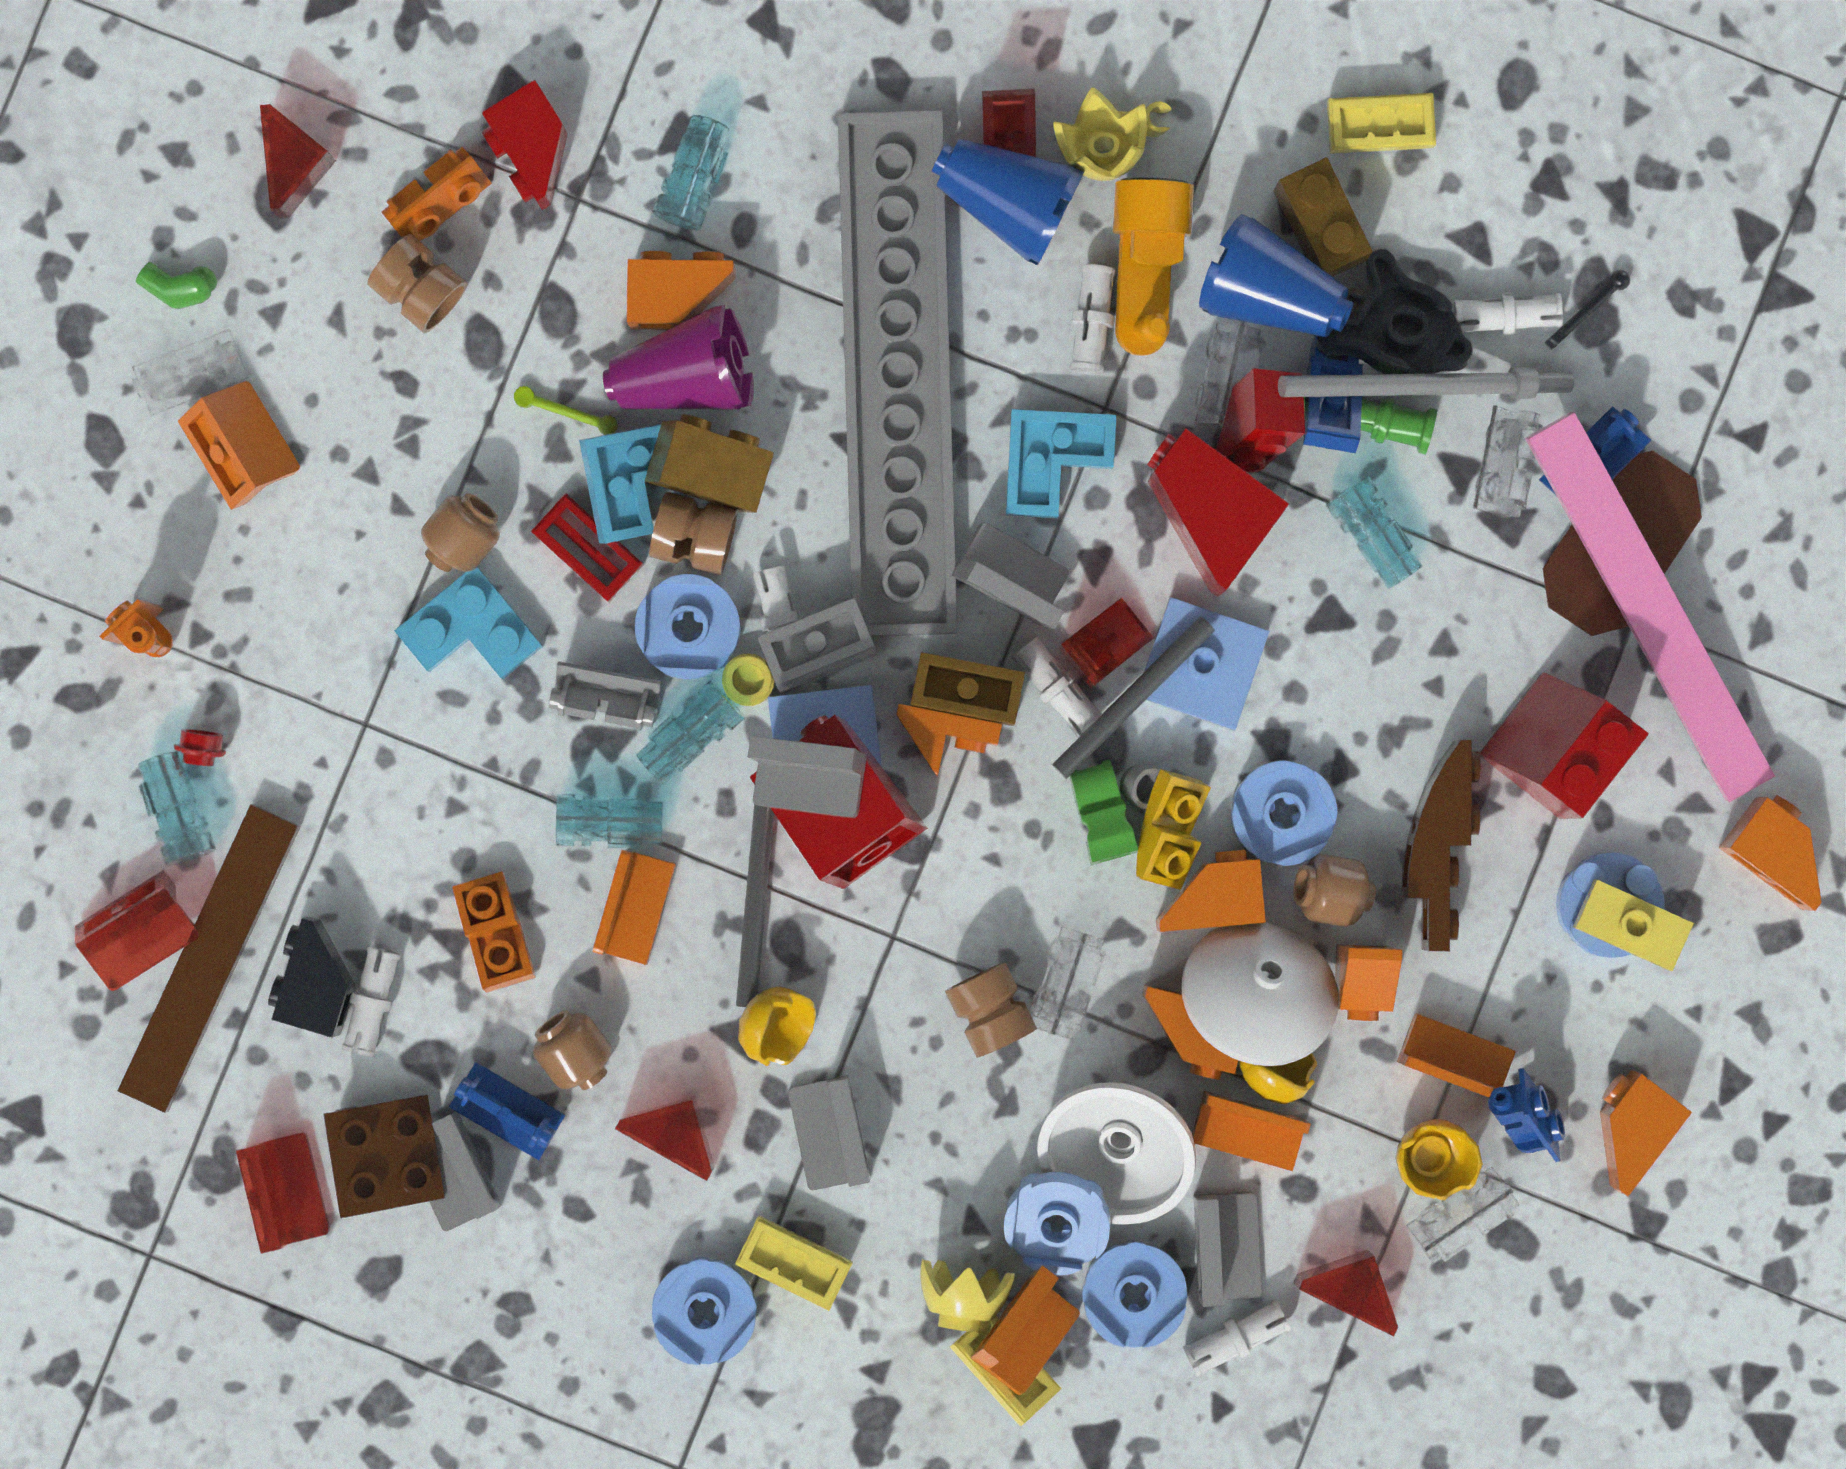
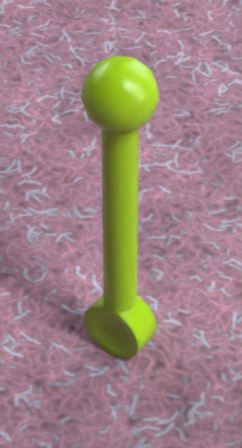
M526 386L519 387L514 392V401L521 408H529L533 405L598 427V430L603 435L615 433L618 429V422L611 415L598 417L536 396L533 390Z

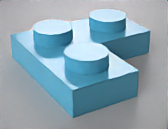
M1012 409L1006 516L1058 518L1061 466L1113 469L1116 415Z
M661 424L579 440L599 543L606 544L653 534L654 528L645 487V478Z
M478 566L473 571L465 572L394 630L428 672H431L470 640L498 676L504 679L543 647Z

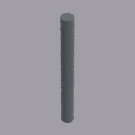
M1200 616L1052 766L1067 779L1215 632L1210 623Z
M755 804L736 1006L746 1007L758 994L774 813L770 807H762Z

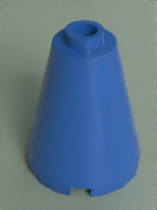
M960 138L955 147L944 144L931 171L940 176L936 186L1027 262L1029 261L1037 266L1084 174L1083 171L1074 166Z
M1241 214L1233 221L1219 244L1225 247V250L1218 263L1211 261L1201 289L1199 307L1212 316L1316 336L1328 337L1333 329L1341 332L1353 308V302L1347 300L1348 288L1255 218Z

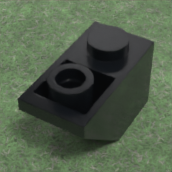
M313 917L302 918L299 926H291L285 941L283 954L290 956L284 977L277 975L270 991L268 1005L275 1007L271 1020L333 1038L341 1035L350 1005V998L356 984L322 921Z

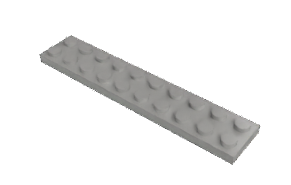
M942 110L838 113L851 599L855 597L871 637L957 634L956 578L951 576L956 565L945 193L936 186L940 176L931 172L943 148Z

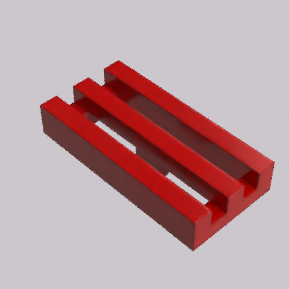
M565 493L531 532L610 603L622 587L624 588L630 581V578L644 564L623 544L615 541L606 544L628 564L622 571L613 565L561 517L568 508L597 535L594 518ZM554 524L614 580L608 586L604 585L546 531Z

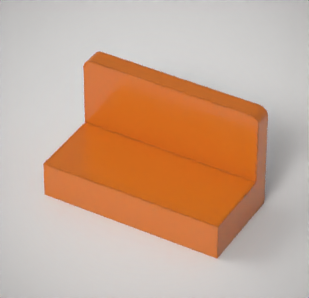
M248 381L200 398L178 420L179 425L231 510L247 504L265 486L292 476L300 469L298 461Z
M621 850L592 952L601 955L609 954L648 965L676 868L675 863L630 850Z
M1415 1013L1397 1062L1490 1097L1494 1089L1503 1087L1516 1051Z
M1204 1091L1192 1137L1195 1144L1293 1171L1303 1134L1309 1133L1311 1123L1299 1117Z
M1043 1265L1028 1276L971 1356L974 1362L1017 1395H1022L1027 1391L1080 1315L1076 1307L1052 1290L1059 1278Z

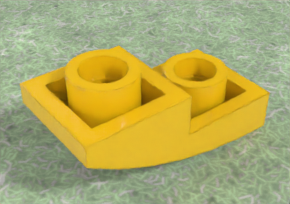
M1160 768L1142 823L1137 853V877L1141 880L1179 890L1182 889L1201 846V842L1191 836V832L1211 789L1210 786L1201 780Z

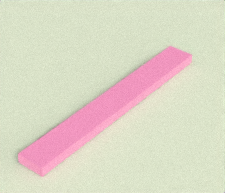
M1575 412L1567 413L1526 437V442L1724 799L1731 802L1775 777Z

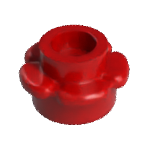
M181 729L179 744H174V749L183 753L182 762L192 765L214 766L215 757H223L226 754V751L222 749L224 735L210 731Z

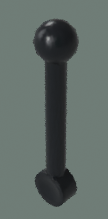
M1624 270L1613 272L1610 277V283L1544 343L1551 350L1555 348L1615 291L1626 289L1631 281L1629 274Z

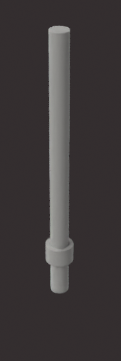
M1512 367L1508 373L1281 376L1278 381V392L1281 397L1508 394L1512 399H1533L1537 393H1570L1574 388V376L1571 372H1537L1534 367Z

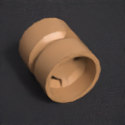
M408 234L395 243L381 258L370 274L367 285L390 305L400 302L402 304L401 314L425 334L435 328L450 313L463 296L468 283L445 263L433 264L434 253L412 234Z
M666 491L657 514L649 557L679 564L684 558L690 559L692 567L695 569L722 575L735 531L738 509L714 503H708L702 509L697 507L695 498Z
M1006 962L984 970L945 990L956 1016L968 1019L969 1025L964 1032L977 1058L1001 1049L1037 1030L1025 1002L1014 1001L1013 996L1018 987Z

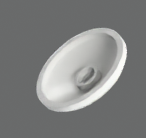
M1266 922L1218 927L1197 943L1183 971L1182 998L1194 1027L1213 1047L1245 1063L1277 1066L1298 1061L1311 1054L1324 1042L1337 1017L1339 1006L1338 987L1326 959L1304 937L1277 924ZM1262 971H1266L1273 974L1276 977V979H1269L1262 974Z
M1107 1082L1078 1088L1065 1095L1052 1107L1043 1122L1039 1134L1037 1150L1042 1173L1065 1172L1096 1182L1103 1191V1198L1109 1207L1110 1223L1137 1224L1164 1215L1183 1199L1192 1183L1196 1168V1148L1191 1131L1181 1115L1169 1103L1140 1087ZM1115 1132H1122L1130 1137L1121 1138Z

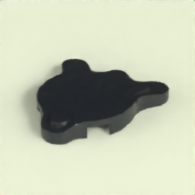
M1386 249L1373 251L1366 260L1365 270L1371 290L1364 292L1355 288L1348 289L1347 300L1353 302V308L1342 331L1339 332L1333 329L1328 337L1317 336L1316 342L1318 350L1324 355L1352 356L1364 361L1373 369L1383 374H1435L1441 371H1459L1469 364L1473 351L1471 342L1463 335L1460 324H1457V320L1452 312L1453 304L1450 300L1430 285L1410 279L1400 269L1394 255Z

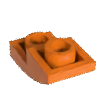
M501 871L452 886L464 934L470 941L482 989L488 993L536 978L521 923L504 873Z

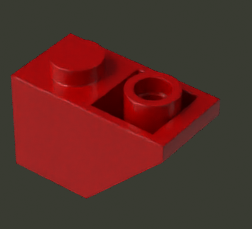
M533 80L481 112L489 124V127L481 131L497 159L507 153L517 169L516 172L509 175V178L524 202L526 203L535 198L541 210H544L552 203L568 133L536 80Z
M1253 368L1232 388L1216 451L1245 472L1252 473L1265 469L1269 463L1305 434L1304 397H1281L1278 392V381L1281 376H1302L1303 373Z

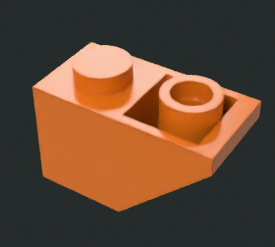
M643 251L640 253V259H628L627 324L630 329L668 330L700 314L736 279L734 262L724 260L723 253L710 251L694 252L693 260H672V253L666 251Z

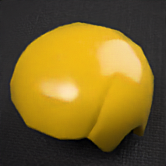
M781 986L768 988L757 994L747 1004L739 1020L738 1041L747 1056L765 1066H769L771 1062L781 1065L791 1063L805 1047L813 1031L816 1018L814 1002L794 990Z
M1312 1053L1298 1061L1277 1066L1253 1065L1239 1061L1243 1077L1248 1086L1262 1098L1279 1104H1287L1303 1098L1315 1083L1313 1079L1309 1081L1311 1074L1317 1067L1316 1058Z
M1441 1119L1423 1121L1411 1128L1401 1138L1395 1156L1400 1178L1417 1195L1433 1199L1437 1198L1439 1200H1446L1449 1196L1463 1189H1472L1477 1182L1483 1165L1479 1145L1464 1128L1448 1120Z

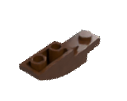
M1472 740L1453 741L1436 765L1415 810L1407 838L1402 867L1401 897L1422 898L1421 950L1450 952V940L1458 939L1459 915L1457 909H1450V888L1458 887L1459 861L1457 856H1450V846H1471V835H1479L1480 807L1479 804H1472V783H1478L1480 780L1481 763L1479 751H1472Z

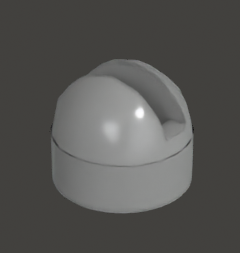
M1148 765L1131 766L1123 773L1120 781V791L1124 798L1130 804L1146 809L1160 770Z

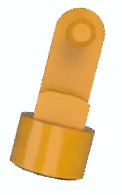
M1138 177L1123 178L1115 182L1113 233L1120 234L1115 334L1120 346L1132 355L1145 356L1155 353L1163 346L1170 331L1171 265L1183 261L1184 237H1189L1192 234L1194 185L1184 180Z

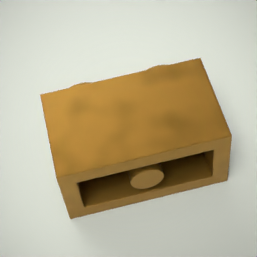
M1327 157L1279 179L1273 191L1305 257L1332 277L1368 259L1373 252Z
M682 414L680 421H662L645 482L710 503L738 509V512L757 513L774 452L758 447L760 438L736 430H730L728 437L710 431L712 422L688 414Z
M921 652L911 706L1014 726L1025 672Z

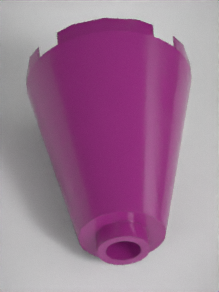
M725 305L714 306L612 357L609 361V369L603 371L604 389L609 400H616L622 409L739 410L751 406L754 398L753 373L743 374L744 365L742 357L749 356V351L741 325L734 311L731 308L725 309Z

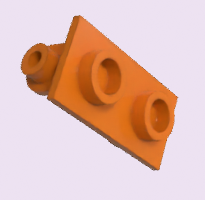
M463 147L459 148L456 152L450 149L443 157L423 172L433 184L429 189L424 191L414 179L391 199L389 198L386 201L389 206L381 211V213L402 238L412 234L421 241L433 235L442 223L463 206L474 202L479 194L492 183Z
M137 599L133 604L127 600L115 608L105 620L109 627L99 636L102 640L125 645L134 653H146L152 657L165 656L173 646L171 633L156 618L164 609L160 605Z

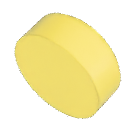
M747 653L734 657L725 666L722 674V685L725 693L732 701L742 706H756L763 703L771 695L775 685L767 661L755 654Z

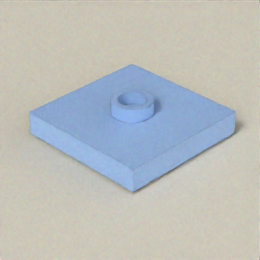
M1170 597L1144 672L1200 616L1210 623L1215 632L1146 700L1234 731L1236 730L1270 631Z
M872 685L768 697L773 739L799 741L803 738L800 732L806 725L820 716L826 715L830 718L835 714L848 722L882 767Z

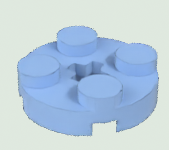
M680 574L660 582L642 600L635 617L636 640L643 654L652 665L664 674L678 679H700L723 668L735 652L740 639V616L729 594L711 579L700 575ZM685 612L694 613V620L698 623H703L702 633H695L691 642H683L682 634L673 631L674 622L682 621Z
M1275 761L1259 766L1251 771L1244 778L1240 786L1237 787L1232 799L1231 823L1240 844L1245 850L1257 859H1260V861L1282 866L1296 865L1315 857L1327 844L1328 839L1332 835L1333 827L1336 824L1338 814L1337 803L1330 785L1323 776L1302 764L1290 761ZM1279 798H1283L1286 805L1295 803L1298 808V813L1291 817L1293 825L1287 829H1284L1281 822L1272 823L1269 813L1275 810L1274 801Z
M1598 853L1591 855L1576 865L1565 876L1559 886L1556 899L1559 923L1564 931L1568 933L1571 940L1590 954L1609 958L1631 955L1624 950L1573 928L1594 879L1600 880L1665 910L1662 887L1657 881V876L1653 869L1642 864L1632 856L1622 853Z
M1065 1172L1031 1173L1021 1180L1019 1188L1011 1195L1007 1203L1004 1235L1011 1250L1013 1245L1016 1252L1023 1256V1263L1036 1271L1043 1265L1054 1275L1073 1274L1082 1270L1084 1263L1091 1261L1095 1256L1097 1259L1104 1252L1110 1234V1211L1103 1198L1101 1187L1092 1180H1085L1077 1175ZM1052 1215H1061L1064 1219L1069 1220L1072 1225H1063L1062 1232L1051 1231V1223L1044 1222V1220L1052 1217Z
M1138 1240L1115 1244L1104 1250L1089 1266L1081 1290L1086 1316L1095 1331L1114 1345L1132 1348L1155 1346L1168 1339L1184 1319L1188 1297L1185 1276L1173 1257L1156 1245ZM1128 1282L1133 1285H1137L1140 1282L1145 1283L1148 1288L1145 1290L1144 1296L1148 1302L1141 1308L1135 1303L1128 1307L1124 1306L1121 1300L1124 1299L1126 1294L1122 1287Z
M698 1257L674 1267L663 1278L656 1289L652 1304V1319L656 1337L670 1355L684 1363L700 1365L727 1361L738 1354L749 1341L755 1327L758 1303L751 1284L737 1268L722 1260ZM710 1298L716 1303L714 1312L719 1318L715 1323L704 1320L698 1325L692 1320L696 1311L690 1304L696 1299L705 1302Z

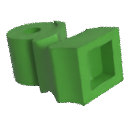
M1104 760L1102 764L1078 771L1076 769L1070 775V781L1081 824L1087 826L1088 829L1086 845L1090 865L1137 853L1138 846L1132 825L1126 819V804L1124 799L1121 798L1110 760Z

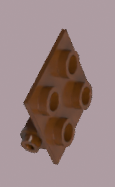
M428 1094L361 1107L342 1108L334 1112L323 1113L340 1218L445 1198Z

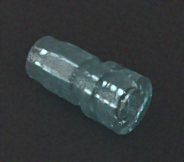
M692 115L690 117L685 134H682L670 177L664 178L662 181L661 190L664 194H658L652 212L656 217L681 228L696 231L702 229L707 215V211L703 207L710 206L712 194L709 193L711 184L718 183L728 155L724 147L730 129L726 125L701 115Z
M1367 476L1335 496L1325 506L1334 519L1340 517L1343 523L1339 527L1343 533L1350 532L1357 543V548L1373 572H1377L1387 589L1411 576L1423 565L1413 552V545L1395 519L1392 520L1385 510L1388 503L1384 497L1377 498L1375 493L1379 490L1370 476Z
M712 680L697 692L700 696L697 700L691 697L684 703L687 709L677 718L671 714L648 735L651 741L636 754L644 767L663 785L678 772H682L705 751V748L714 739L720 742L727 735L724 730L727 728L733 730L745 719L738 707Z
M174 751L160 754L140 762L138 766L143 783L139 785V789L148 816L156 818L159 829L155 831V836L158 842L164 843L160 851L165 866L185 863L214 852L216 846L212 834L204 830L208 826L206 816L199 815L196 806L197 799L179 752Z
M557 794L556 846H574L575 841H582V846H591L592 841L608 842V848L641 849V842L662 843L663 802L609 798V800H593V795H583V800H576V794Z

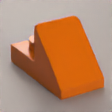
M898 704L896 713L936 777H938L946 736L956 738L954 748L983 754L986 752L987 744L997 746L1002 727V724L903 704Z

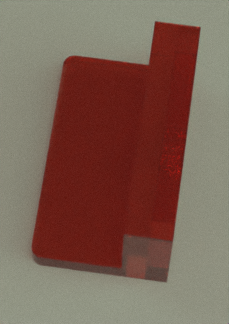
M165 870L160 871L75 925V946L111 991L119 989L199 937L198 928L178 903L176 885Z
M305 1132L248 1145L236 1150L261 1254L282 1249L291 1243L323 1236L330 1232L308 1135Z

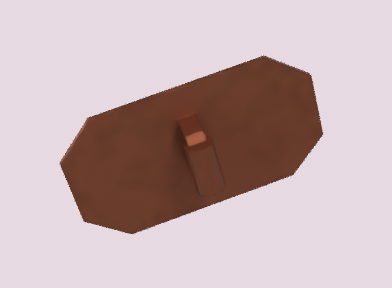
M1652 450L1638 454L1612 481L1665 574L1702 516L1696 479ZM1571 525L1542 568L1548 608L1590 636L1629 627L1574 526Z

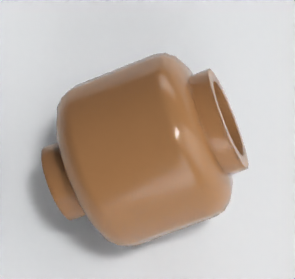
M466 493L464 497L456 495L446 497L421 529L422 539L428 547L425 551L427 559L444 572H450L452 568L462 572L475 570L500 537V532L496 525L499 518L495 511L483 500L469 493Z
M1319 854L1313 857L1308 864L1301 865L1295 876L1293 886L1295 904L1301 907L1302 913L1306 918L1313 922L1343 927L1354 925L1362 917L1364 911H1370L1376 895L1375 883L1369 880L1367 869L1363 863L1356 859L1327 854Z
M568 1010L561 1011L544 1022L535 1032L534 1036L537 1041L533 1049L534 1058L559 1088L570 1089L580 1086L582 1090H587L606 1076L608 1071L604 1066L611 1056L612 1047L593 1020L585 1013L571 1014Z

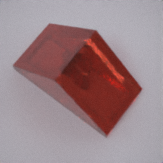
M1035 88L982 91V144L1036 157Z
M271 104L260 105L270 210L278 218H288L295 212L336 160L324 147Z
M1121 597L1063 642L1058 649L1091 689L1154 639V637Z
M696 1096L624 1115L615 1127V1130L706 1181L715 1168Z
M1369 1250L1300 1272L1293 1282L1299 1290L1393 1337L1398 1329V1324L1375 1256Z

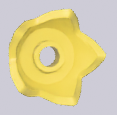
M1092 87L1083 100L1073 125L1053 122L1057 143L1070 166L1083 171V176L1089 179L1111 181L1120 178L1129 172L1143 155L1148 128L1145 104H1140L1121 115L1100 91Z
M924 1259L921 1261L920 1280L924 1300L930 1312L939 1314L938 1326L948 1329L980 1333L981 1320L992 1321L1001 1311L1010 1294L1015 1273H1006L1000 1283L997 1269L992 1268L977 1281L972 1269L967 1268L953 1281L944 1261L937 1260L933 1268L930 1261Z

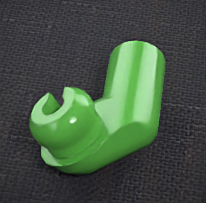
M148 262L139 272L136 283L169 307L182 309L208 300L211 292L217 287V278L212 270L204 266H198L192 272L171 277L152 262Z

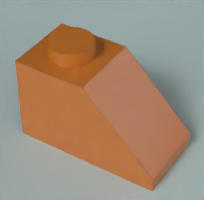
M1778 795L1773 800L1768 797L1755 798L1719 846V849L1800 909L1816 911L1822 901L1811 830L1798 820L1802 812Z
M1246 850L1215 852V862L1203 863L1156 919L1157 931L1165 932L1266 923L1260 859L1247 860Z
M1336 944L1335 980L1339 994L1338 1009L1347 1010L1348 1020L1379 1021V1011L1393 1012L1402 963V950L1389 946Z
M1144 984L1142 992L1144 999L1179 1058L1191 1063L1189 1073L1215 1080H1220L1222 1071L1235 1074L1238 1060L1213 1047L1197 1031L1187 1014L1181 993Z
M1632 1070L1626 1077L1619 1074L1610 1083L1602 1096V1099L1607 1103L1600 1111L1609 1184L1615 1190L1628 1197L1692 1113L1643 1074Z

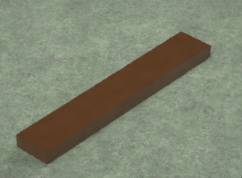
M250 804L117 1090L118 1092L164 1113L169 1112L301 826L254 804Z

